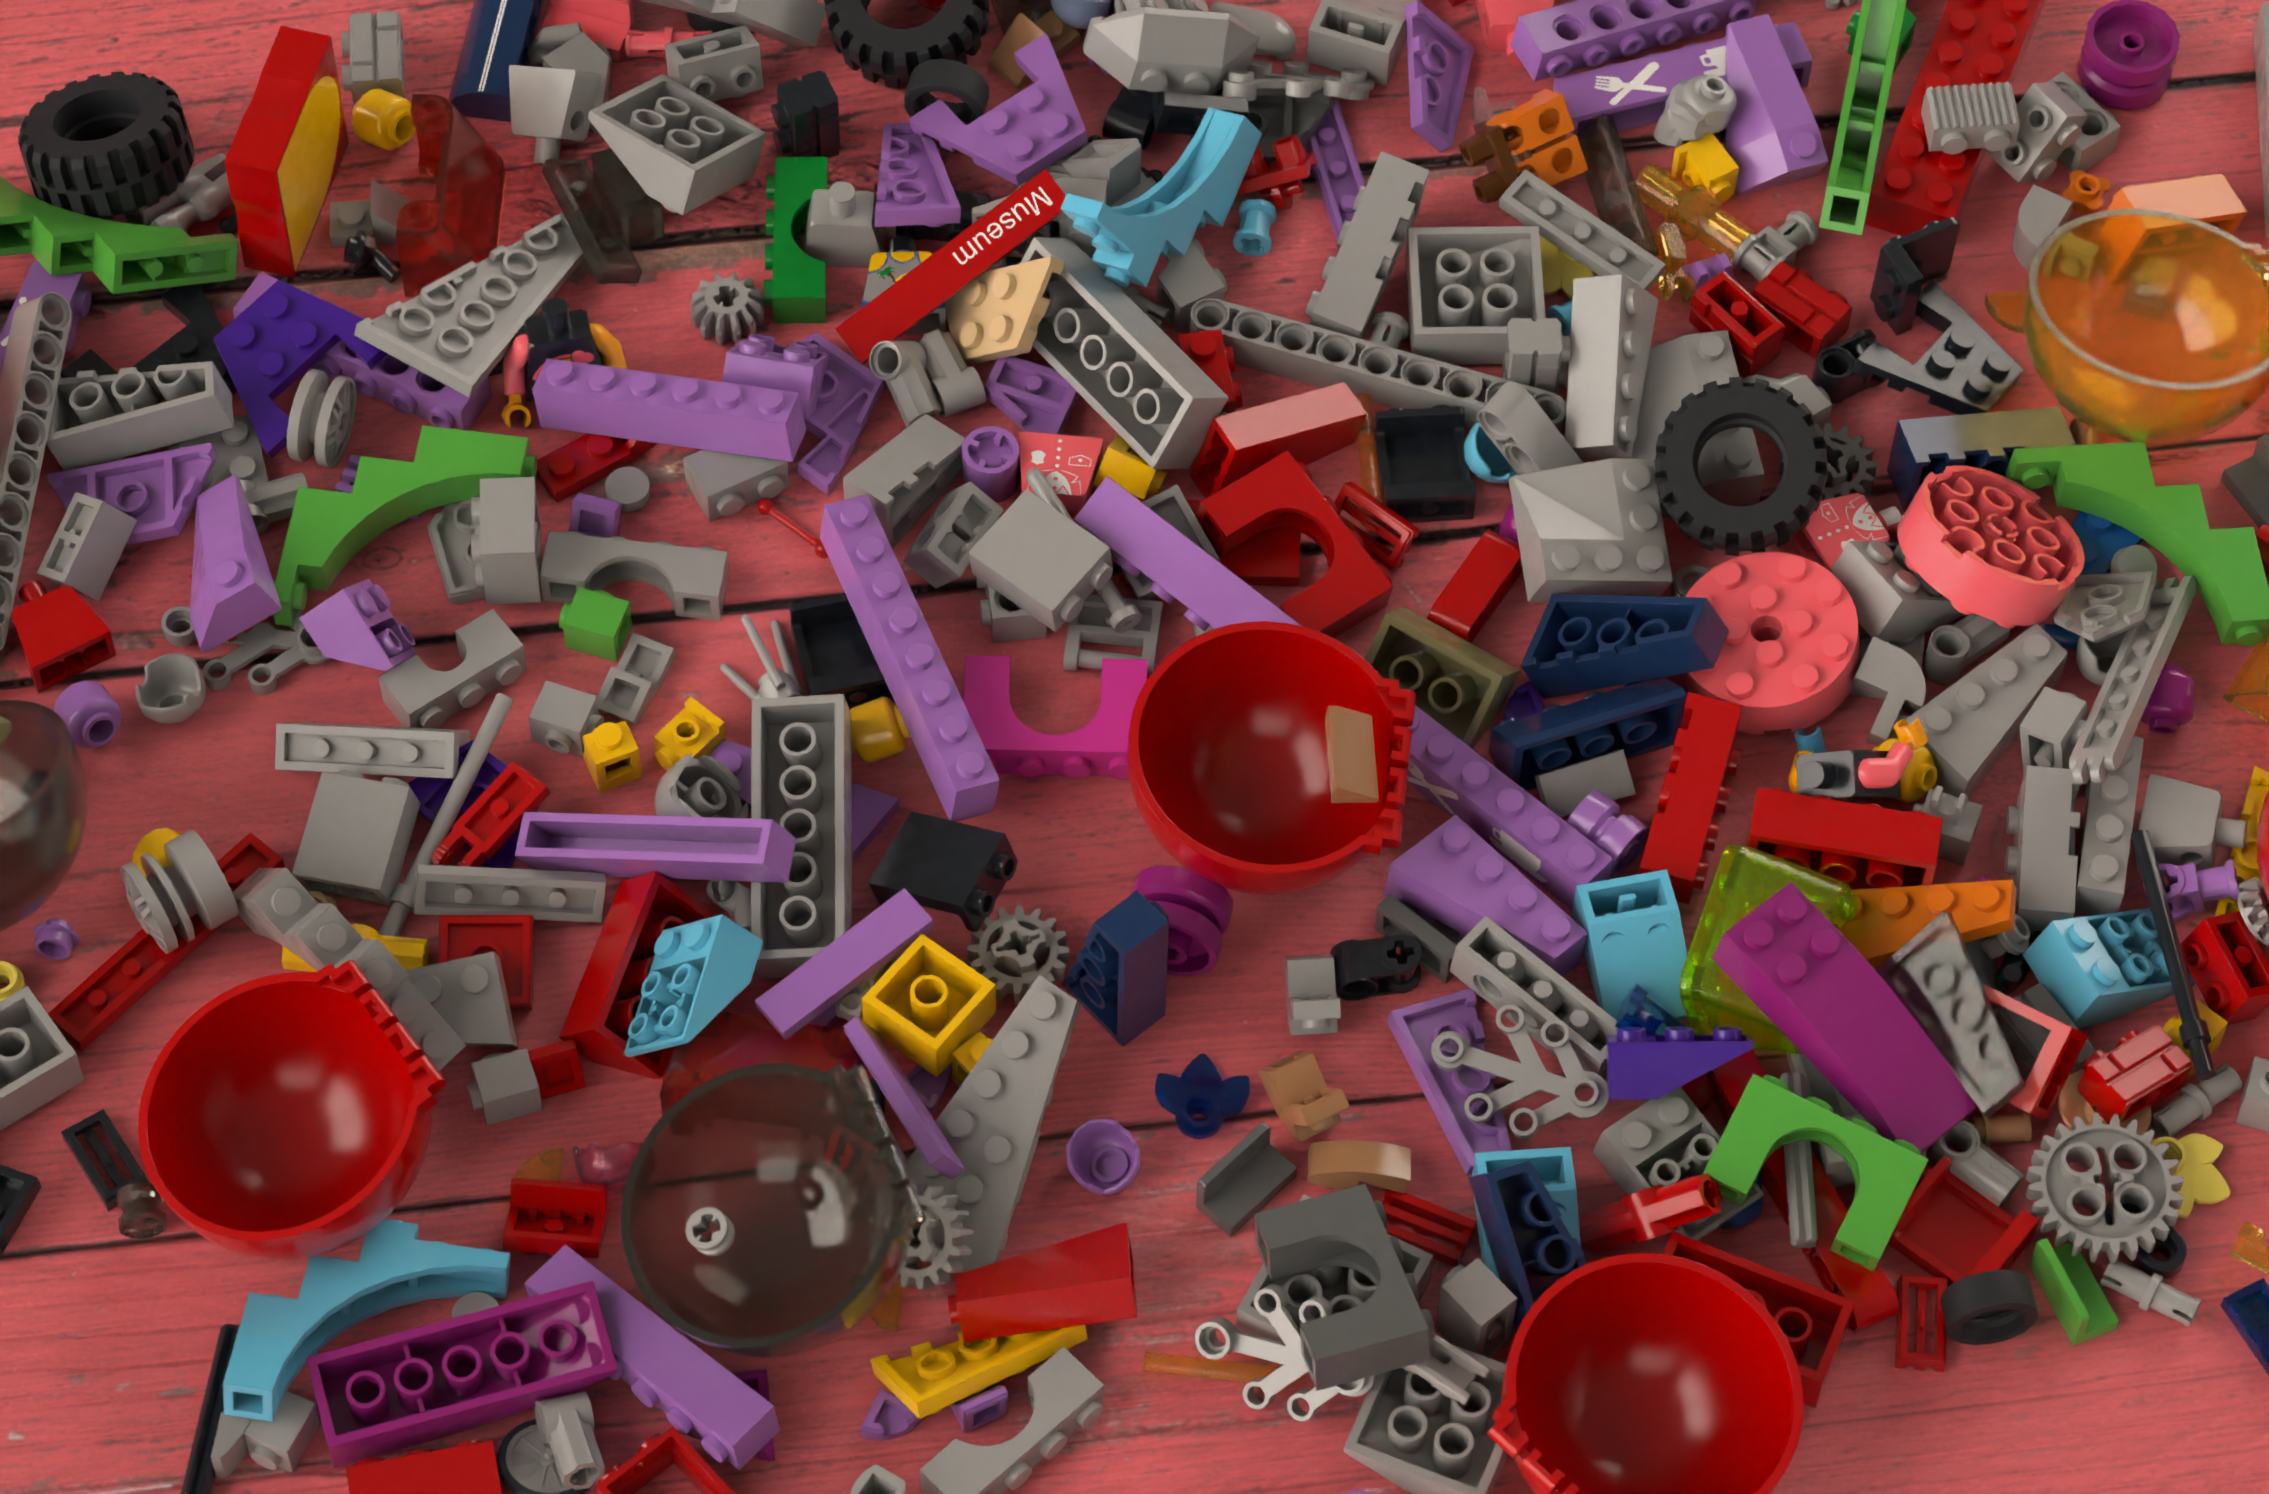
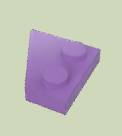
M1014 356L997 359L984 386L986 398L1025 432L1061 435L1080 395L1055 369Z

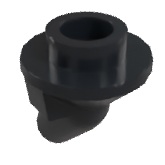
M361 229L358 230L355 237L348 236L343 261L350 263L351 272L367 269L370 263H372L389 283L394 282L401 276L402 271L382 249L376 247L377 238L368 236L365 230Z

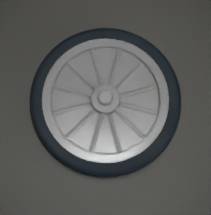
M536 1419L516 1426L502 1440L496 1457L498 1473L505 1486L512 1493L585 1494L590 1489L574 1490L573 1487L563 1486L550 1444L542 1442Z

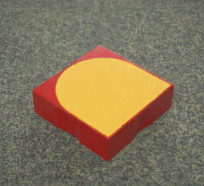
M280 26L261 72L253 98L244 113L225 159L231 198L237 214L238 234L245 268L295 278L348 146L331 36Z

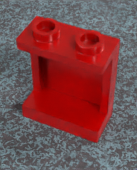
M1944 1155L1934 1167L1929 1163L1925 1166L1888 1244L1932 1276L1948 1278L1947 1287L1969 1275L1985 1271L2009 1270L2033 1242L2039 1219L2025 1209L2022 1210L2016 1219L1954 1176L1950 1172L1953 1160Z

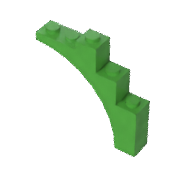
M1907 0L1862 1L1819 228L1858 235L1863 233Z

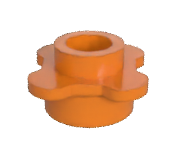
M2083 170L2072 171L2069 174V187L2063 190L2062 197L2073 202L2071 208L2076 212L2092 213L2101 210L2104 204L2102 197L2104 193L2110 190L2109 180L2105 177L2097 178L2094 175L2086 174Z

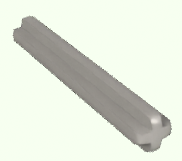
M1801 1072L1783 1073L1780 1080L1790 1087L1789 1091L1807 1099L1806 1077ZM1796 1141L1783 1146L1790 1242L1794 1248L1809 1249L1816 1245L1818 1239L1811 1141Z

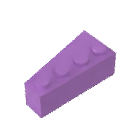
M1456 814L1390 864L1384 896L1387 897L1391 894L1397 900L1407 902L1417 908L1418 915L1432 923L1438 920L1459 932V938L1463 939L1487 916L1562 977L1580 964L1588 932Z

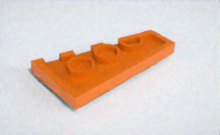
M2011 879L1830 891L1828 920L1861 953L1873 968L1885 965L1884 960L1907 953H1910L1911 957L1930 953V948L1939 944L1952 941L1954 945H1959L2013 930L2017 889Z

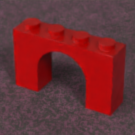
M1288 450L1200 502L1197 520L1207 538L1221 556L1255 535L1273 528L1297 530L1312 538L1320 546L1327 560V574L1317 583L1279 606L1283 612L1303 627L1335 638L1387 606L1393 589L1388 571L1382 564H1375L1365 551V544L1361 536L1354 529L1349 530L1339 517V511L1333 500L1329 496L1320 493L1313 484L1311 473L1306 465L1301 461L1296 462Z

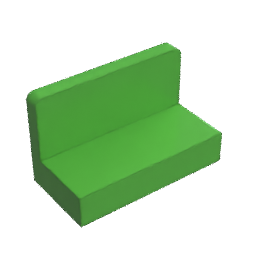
M2045 1238L2037 1241L2029 1266L2071 1344L2075 1346L2116 1330L2119 1320L2081 1251L2074 1257L2071 1255L2072 1242L2053 1249L2048 1239Z

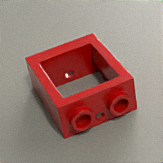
M1976 981L1973 988L1968 990L1962 997L1958 1008L1960 1015L1952 1031L1945 1034L1942 1038L1938 1051L1956 1077L2030 1114L2047 1120L2088 1035ZM1993 1002L2051 1030L2020 1094L1963 1066Z
M673 1426L662 1435L654 1434L645 1440L634 1457L623 1465L619 1463L610 1467L600 1478L599 1484L596 1485L597 1494H634L674 1463L702 1494L735 1493Z

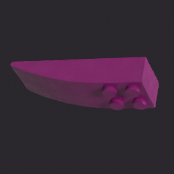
M1792 882L1788 883L1724 933L1712 956L1715 963L1866 1121L1877 1129V1132L1882 1137L1892 1142L1895 1139L1907 1141L1916 1146L1922 1153L1975 1110L1974 1102L1946 1060L1889 985L1845 936Z
M593 1281L306 1357L334 1467L479 1427L535 1407V1402L538 1400L569 1394L618 1373Z

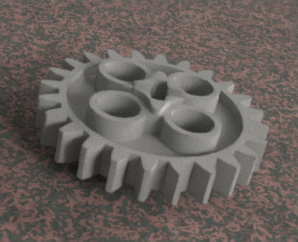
M2098 1112L2093 1114L2091 1124L2087 1126L2079 1116H2075L2071 1126L2072 1131L2059 1123L2054 1133L2055 1138L2045 1135L2040 1146L2042 1150H2034L2031 1163L2034 1166L2028 1168L2026 1180L2032 1184L2028 1185L2026 1198L2037 1201L2033 1203L2030 1213L2035 1217L2046 1216L2040 1231L2044 1233L2055 1229L2058 1233L2054 1245L2060 1246L2069 1240L2073 1243L2071 1255L2074 1257L2083 1248L2089 1249L2091 1262H2096L2100 1252H2106L2111 1264H2115L2119 1251L2123 1250L2126 1256L2133 1261L2138 1253V1245L2148 1253L2152 1252L2156 1243L2155 1238L2165 1241L2170 1230L2168 1226H2175L2179 1213L2176 1209L2181 1208L2184 1196L2178 1193L2182 1188L2184 1177L2173 1175L2177 1170L2179 1161L2178 1159L2164 1160L2169 1145L2164 1143L2154 1147L2151 1142L2155 1131L2151 1129L2140 1136L2136 1133L2138 1121L2135 1119L2129 1123L2127 1128L2120 1127L2118 1114L2113 1115L2109 1125L2102 1123ZM2098 1150L2104 1154V1185L2098 1183L2102 1171L2097 1153ZM2127 1160L2136 1169H2123L2115 1161ZM2077 1162L2084 1165L2088 1171L2076 1172L2067 1164ZM2105 1190L2111 1193L2108 1210L2113 1225H2108L2105 1221ZM2122 1204H2134L2141 1209L2142 1213H2129L2122 1207ZM2085 1206L2091 1209L2094 1215L2083 1216L2077 1213L2073 1207Z

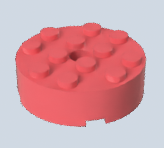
M1946 466L1943 473L1936 475L1933 472L1929 473L1900 519L1897 529L1899 545L1905 555L1904 562L1909 569L1918 573L1931 587L1949 599L1951 605L1960 613L1965 615L1977 614L1993 620L2005 628H2014L2015 625L2030 626L2036 623L2040 624L2052 618L2056 609L2061 605L2082 572L2085 556L2078 536L2062 515L2056 516L2054 519L2037 505L2041 497L2002 475L1970 466Z
M1783 552L1746 554L1725 561L1708 571L1693 585L1685 596L1707 598L1728 628L1729 633L1714 668L1681 674L1683 685L1687 693L1692 692L1742 705L1737 731L1753 735H1764V731L1791 728V732H1795L1799 728H1807L1831 714L1840 706L1853 688V680L1860 666V639L1856 608L1842 582L1818 563L1801 556Z

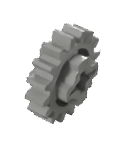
M1017 905L1015 914L1008 915L1005 909L1001 907L998 908V919L996 921L986 917L982 923V931L971 932L972 945L968 946V961L971 962V968L996 984V1000L1001 1001L1006 993L1013 994L1014 1003L1019 1004L1022 1000V995L1027 993L1039 975L1054 985L1055 978L1064 980L1066 976L1065 964L1069 963V948L1065 947L1066 933L1065 931L1056 932L1057 920L1054 917L1047 919L1045 922L1041 921V909L1036 908L1029 916L1024 915L1022 905ZM1044 965L1039 971H1037L1039 966Z
M926 1183L910 1184V1188H897L894 1190L895 1200H883L880 1203L886 1212L885 1217L873 1218V1223L881 1228V1235L872 1237L871 1243L881 1244L883 1249L875 1259L877 1262L888 1261L890 1263L885 1275L888 1278L901 1277L900 1283L902 1287L917 1286L918 1289L934 1288V1285L948 1284L951 1282L949 1273L962 1272L964 1269L958 1260L959 1256L971 1255L972 1250L963 1244V1240L965 1237L973 1235V1230L963 1228L962 1221L967 1218L969 1213L967 1210L956 1211L954 1209L959 1197L956 1195H943V1186L933 1185L927 1187ZM918 1204L928 1206L926 1210L913 1211L912 1209ZM930 1261L932 1263L927 1268L916 1266L918 1262Z

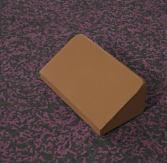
M1328 706L1325 716L1331 803L1379 802L1372 715L1339 706Z

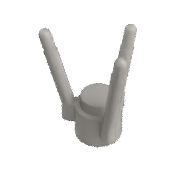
M743 615L741 620L767 673L758 680L760 688L757 692L726 663L721 664L720 670L751 700L802 696L804 690L797 680L780 623L777 620H773L771 628L784 673L781 669L776 668L750 616Z

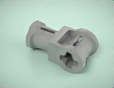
M1793 210L1787 215L1786 222L1777 230L1768 225L1760 233L1749 236L1736 250L1732 259V265L1737 269H1746L1761 282L1764 277H1768L1769 272L1780 261L1793 267L1797 252L1805 245L1814 244L1819 238V231L1814 221L1806 213L1800 210Z

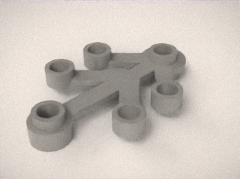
M1252 61L1246 70L1228 71V78L1223 79L1222 97L1244 98L1248 101L1256 100L1257 89L1286 88L1285 95L1308 98L1311 97L1312 93L1324 88L1323 94L1326 96L1350 100L1369 99L1370 90L1374 89L1375 81L1367 78L1366 71L1357 69H1343L1341 76L1311 73L1309 72L1310 64L1305 62L1286 61L1284 62L1283 74L1271 72L1272 64Z
M176 606L165 612L161 624L164 637L170 644L177 647H187L197 640L190 618L189 607ZM297 610L294 627L289 626L292 631L276 630L266 620L263 623L259 622L253 625V629L245 633L243 631L236 635L238 639L231 643L228 640L224 643L242 646L221 659H213L207 662L203 668L205 683L209 688L222 690L231 684L234 672L271 649L287 650L268 664H257L249 670L248 679L251 690L259 695H267L275 690L277 678L301 663L322 664L331 658L324 657L318 647H309L315 642L299 619L304 614ZM181 628L188 629L185 632L176 633V631ZM216 671L225 672L219 678L211 677V674ZM260 676L270 677L269 680L263 683L255 681Z
M1513 1004L1504 1005L1497 1011L1496 1023L1499 1030L1503 1034L1508 1035L1521 1063L1471 1047L1465 1037L1455 1031H1446L1439 1034L1432 1043V1057L1436 1065L1444 1071L1456 1072L1468 1066L1513 1081L1490 1094L1474 1093L1466 1099L1464 1104L1465 1113L1468 1119L1475 1124L1487 1123L1494 1113L1539 1091L1558 1097L1533 1111L1528 1108H1519L1511 1114L1509 1119L1510 1128L1513 1134L1520 1139L1533 1137L1539 1128L1568 1114L1581 1119L1594 1118L1601 1114L1608 1105L1609 1099L1605 1080L1597 1073L1583 1070L1569 1042V1028L1562 1020L1551 1019L1545 1022L1541 1028V1038L1547 1048L1555 1051L1566 1078L1546 1071L1524 1027V1014L1518 1006ZM1511 1012L1519 1016V1022L1514 1027H1505L1502 1024V1018L1507 1013ZM1559 1027L1563 1029L1564 1037L1562 1040L1551 1042L1547 1039V1033L1551 1028ZM1447 1042H1454L1458 1044L1459 1050L1456 1055L1446 1057L1441 1053L1443 1045ZM1583 1086L1591 1087L1594 1090L1593 1097L1586 1102L1576 1098L1578 1089ZM1477 1101L1487 1103V1112L1482 1116L1473 1115L1470 1111L1473 1103ZM1521 1116H1529L1533 1119V1125L1527 1131H1520L1515 1126L1517 1119Z
M1274 1284L1268 1285L1256 1293L1254 1305L1262 1316L1268 1318L1284 1343L1237 1331L1235 1325L1223 1317L1211 1318L1201 1324L1195 1333L1196 1347L1208 1359H1221L1234 1351L1283 1364L1268 1376L1257 1377L1245 1385L1243 1399L1250 1408L1256 1410L1263 1409L1275 1400L1276 1393L1308 1372L1301 1354L1300 1329L1286 1310L1288 1304L1287 1294L1283 1288ZM1266 1294H1270L1275 1298L1276 1308H1272L1267 1304ZM1314 1296L1308 1299L1299 1308V1318L1302 1323L1315 1319L1310 1312L1311 1305L1316 1306L1320 1310L1321 1317L1332 1315L1333 1312L1329 1301L1321 1296ZM1216 1328L1224 1334L1226 1343L1218 1340ZM1377 1375L1316 1391L1315 1387L1313 1389H1301L1290 1396L1287 1402V1410L1293 1419L1301 1422L1307 1421L1319 1412L1323 1403L1338 1393L1351 1397L1365 1394L1375 1384ZM1255 1386L1260 1387L1264 1391V1400L1256 1397L1254 1393ZM1299 1398H1303L1308 1402L1309 1412H1305L1300 1408Z

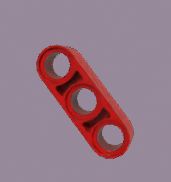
M1488 529L1436 599L1427 619L1472 643L1523 571L1519 544Z

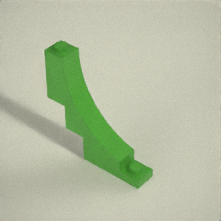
M0 175V257L31 253L51 276L93 271L112 294L235 280L238 239L232 233L190 237L181 227L137 225L91 217L37 199L16 188Z
M422 425L414 462L360 456L352 493L298 487L275 580V588L282 610L274 614L276 625L294 627L297 610L305 609L308 589L327 591L339 572L354 555L370 541L394 525L436 507L471 500L472 497H480V479L536 478L537 456H531L528 437Z
M2145 441L2014 449L2005 472L2006 478L2017 482L2027 489H2039L2052 485L2056 506L2079 510L2125 528L2160 551L2184 576H2195L2197 592L2213 619L2221 645L2238 644L2243 647H2249L2266 642L2269 635V588L2254 527L2210 529L2199 484L2155 486Z

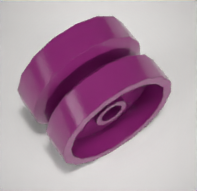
M2113 1L2097 9L2088 21L2077 73L2084 89L2093 99L2109 107L2124 110L2145 108L2160 100L2169 87L2173 65L2175 64L2179 49L2180 35L2175 22L2164 10L2144 1Z
M1164 865L1143 869L1136 876L1130 895L1138 891L1149 902H1157L1169 918L1167 974L1198 976L1208 973L1217 964L1222 947V934L1227 930L1233 912V899L1224 887L1206 879L1191 869Z

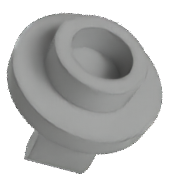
M2016 914L2013 930L1988 936L1990 939L1982 942L1980 947L1990 959L1998 958L2006 951L2013 955H2020L2029 947L2030 929L2028 924L2020 915Z

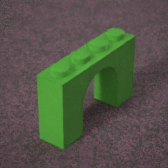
M1753 1074L1703 1174L1708 1173L1711 1179L1718 1183L1723 1198L1743 1207L1764 1163L1778 1148L1796 1141H1814L1832 1148L1843 1157L1850 1167L1854 1178L1855 1194L1853 1203L1834 1239L1830 1251L1874 1272L1929 1159L1921 1156V1151L1907 1141L1895 1139L1892 1142L1876 1134L1877 1129L1864 1120L1851 1118L1849 1121L1833 1113L1832 1106L1819 1098L1809 1096L1807 1099H1804L1790 1092V1087L1776 1077L1764 1075L1761 1078Z

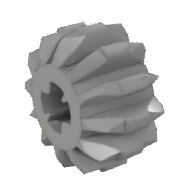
M735 271L729 278H722L716 272L713 283L701 280L698 292L692 293L690 300L692 310L691 321L694 328L700 329V334L704 340L716 337V342L720 347L725 340L732 339L737 344L742 340V335L748 337L750 334H755L757 331L756 326L762 325L764 320V309L762 308L764 306L763 295L760 289L754 288L751 277L739 281Z

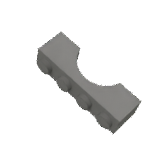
M1141 171L1140 184L1110 207L1121 206L1142 196L1157 183L1152 177L1147 178ZM1192 238L1185 257L1168 252L1165 257L1168 265L1158 276L1157 303L1173 311L1171 323L1178 333L1190 328L1191 308L1196 302L1205 298L1225 301V293L1228 291L1223 274L1217 268L1212 269L1205 259V253L1200 242L1196 238Z
M549 531L539 575L542 600L572 603L578 587L594 591L602 590L609 585L622 581H641L663 591L670 599L676 616L721 621L729 581L728 554L726 551H718L707 546L692 548L675 546L663 541L649 543L631 541L620 536L605 538L583 535L576 531H566L564 533Z
M2132 737L2117 771H2109L2105 782L2093 783L2090 777L2086 784L2085 797L2087 798L2077 861L2074 915L2085 917L2119 911L2125 889L2144 738Z
M1063 1346L1028 1376V1399L1033 1409V1414L1026 1427L1014 1438L998 1445L977 1446L955 1439L920 1469V1490L924 1494H1002L1008 1488L1010 1490L1019 1488L1031 1475L1032 1467L1044 1457L1046 1459L1055 1457L1066 1445L1068 1436L1080 1426L1083 1429L1089 1427L1099 1418L1104 1406V1385Z

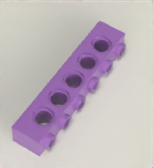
M1576 0L1518 17L1510 46L1533 81L1536 82L1550 77L1557 78L1567 72L1587 66L1595 67L1605 61L1618 57L1632 56L1642 50L1659 45H1670L1676 40L1697 34L1704 35L1714 29L1727 26L1728 23L1752 18L1758 0Z
M260 272L233 308L234 319L278 279ZM350 312V313H352V314H354V315H356V316H358V317H360V318L366 319V318H364V317H362V316H359V315H357V314H355V313H353V312ZM342 341L336 343L310 367L324 371L328 375L329 380H334L339 375L351 377L355 381L356 390L360 394L382 399L391 403L394 408L402 413H413L429 420L435 427L469 431L491 399L489 376L485 378L469 398L389 354L370 370L359 358H356L357 356Z

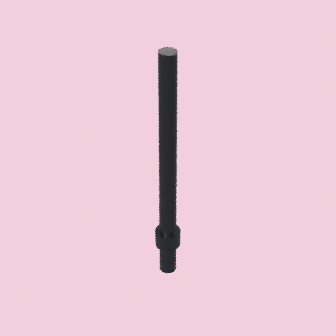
M2138 830L2131 834V839L2182 1025L2179 1027L2183 1047L2190 1051L2197 1079L2201 1081L2209 1080L2216 1075L2208 1047L2211 1043L2208 1025L2206 1021L2201 1020L2149 831Z

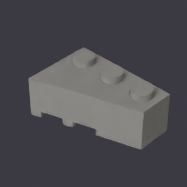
M925 413L843 477L844 500L867 494L893 549L962 473V445L965 437Z

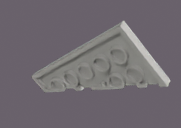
M561 212L526 231L523 234V238L508 247L501 245L491 250L489 257L476 264L471 261L421 288L420 295L409 301L393 303L386 308L385 314L374 320L368 317L358 322L354 336L470 398L505 356L515 338L523 334L524 321L529 317L538 316L542 311L544 302L553 298L596 246L600 232Z
M1041 975L1036 978L936 1120V1124L965 1170L954 1179L947 1178L929 1166L919 1149L916 1148L873 1209L882 1217H885L886 1212L880 1203L883 1200H895L894 1190L897 1188H910V1184L926 1183L927 1187L940 1185L944 1189L943 1195L958 1196L959 1198L954 1209L956 1211H968L969 1215L962 1221L963 1228L973 1230V1235L965 1237L963 1240V1244L968 1246L972 1252L971 1255L959 1256L958 1260L964 1268L961 1273L998 1262L1001 1251H1004L1009 1236L1007 1230L1015 1205L1020 1201L1041 1134L1039 1128L1046 1106L1049 1107L1054 1092L1052 1087L1060 1061L1065 1057L1081 1006L1076 999ZM918 1204L912 1209L913 1211L926 1210L928 1206Z

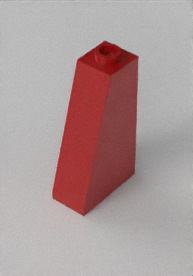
M1342 382L1214 417L1190 477L1206 499L1287 450L1296 462L1301 461L1308 465L1355 443L1367 412L1364 410L1361 401L1354 396L1347 384Z
M1127 1223L1113 1225L957 1274L956 1294L948 1295L951 1323H960L964 1342L1137 1317L1134 1260Z

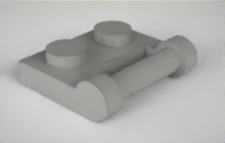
M1090 594L1084 600L1083 608L1078 616L1068 623L1063 670L1077 671L1078 667L1102 669V658L1147 659L1148 679L1155 670L1163 602L1123 598L1127 605L1134 604L1137 606L1142 614V619L1134 628L1124 633H1116L1109 623L1112 614L1101 596ZM1082 641L1140 647L1143 650L1141 656L1080 649V644Z

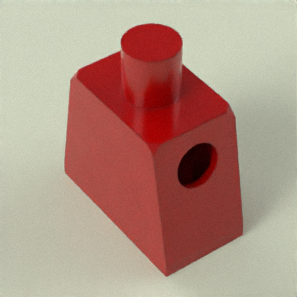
M35 580L26 583L19 589L18 597L23 605L15 608L11 612V617L38 693L116 656L108 626L70 586L63 585L47 592L42 582Z

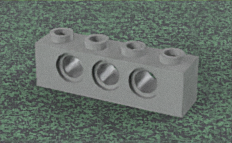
M1485 916L1456 945L1450 972L1497 1010L1507 1004L1518 1006L1524 1014V1027L1528 1035L1556 1058L1555 1051L1544 1045L1541 1038V1028L1545 1022L1551 1019H1559L1565 1022L1570 1031L1569 1042L1583 1070L1597 1073L1603 1078L1607 1074L1606 1035H1617V1028L1624 1026L1490 918ZM1510 1012L1504 1015L1514 1024H1518L1519 1016ZM1559 1027L1551 1028L1547 1033V1039L1551 1042H1559L1564 1037V1031Z

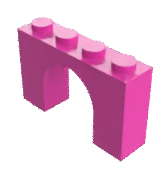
M965 656L963 702L996 773L1020 774L1024 777L1066 775L1070 778H1083L1090 775L1129 779L1127 764L1128 734L1134 706L1139 693L1147 681V659L1102 658L1101 702L1094 718L1083 728L1064 735H1047L1026 727L1018 720L1011 708V660L1009 656Z

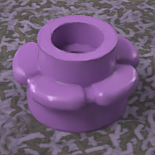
M51 918L46 923H39L33 931L37 935L34 943L35 950L43 957L52 960H65L69 958L74 946H77L80 940L79 935L73 931L72 925L59 918Z

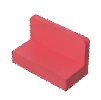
M551 0V6L539 31L544 27L580 22L582 32L594 43H601L608 50L612 60L620 62L626 50L627 30H635L632 0Z

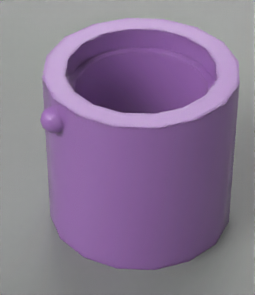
M985 426L972 431L965 438L962 445L963 485L971 481L996 503L1009 499L1017 491L1020 482L1019 443L1012 433L1001 427Z

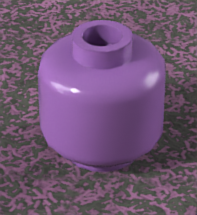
M80 681L70 685L63 690L54 706L55 721L72 743L81 748H95L107 744L114 738L122 722L121 708L104 686L95 681Z

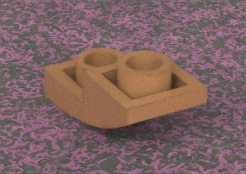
M1331 1140L1311 1143L1308 1149V1182L1340 1191L1357 1186L1360 1181L1378 1188H1385L1404 1194L1411 1181V1148L1366 1140Z

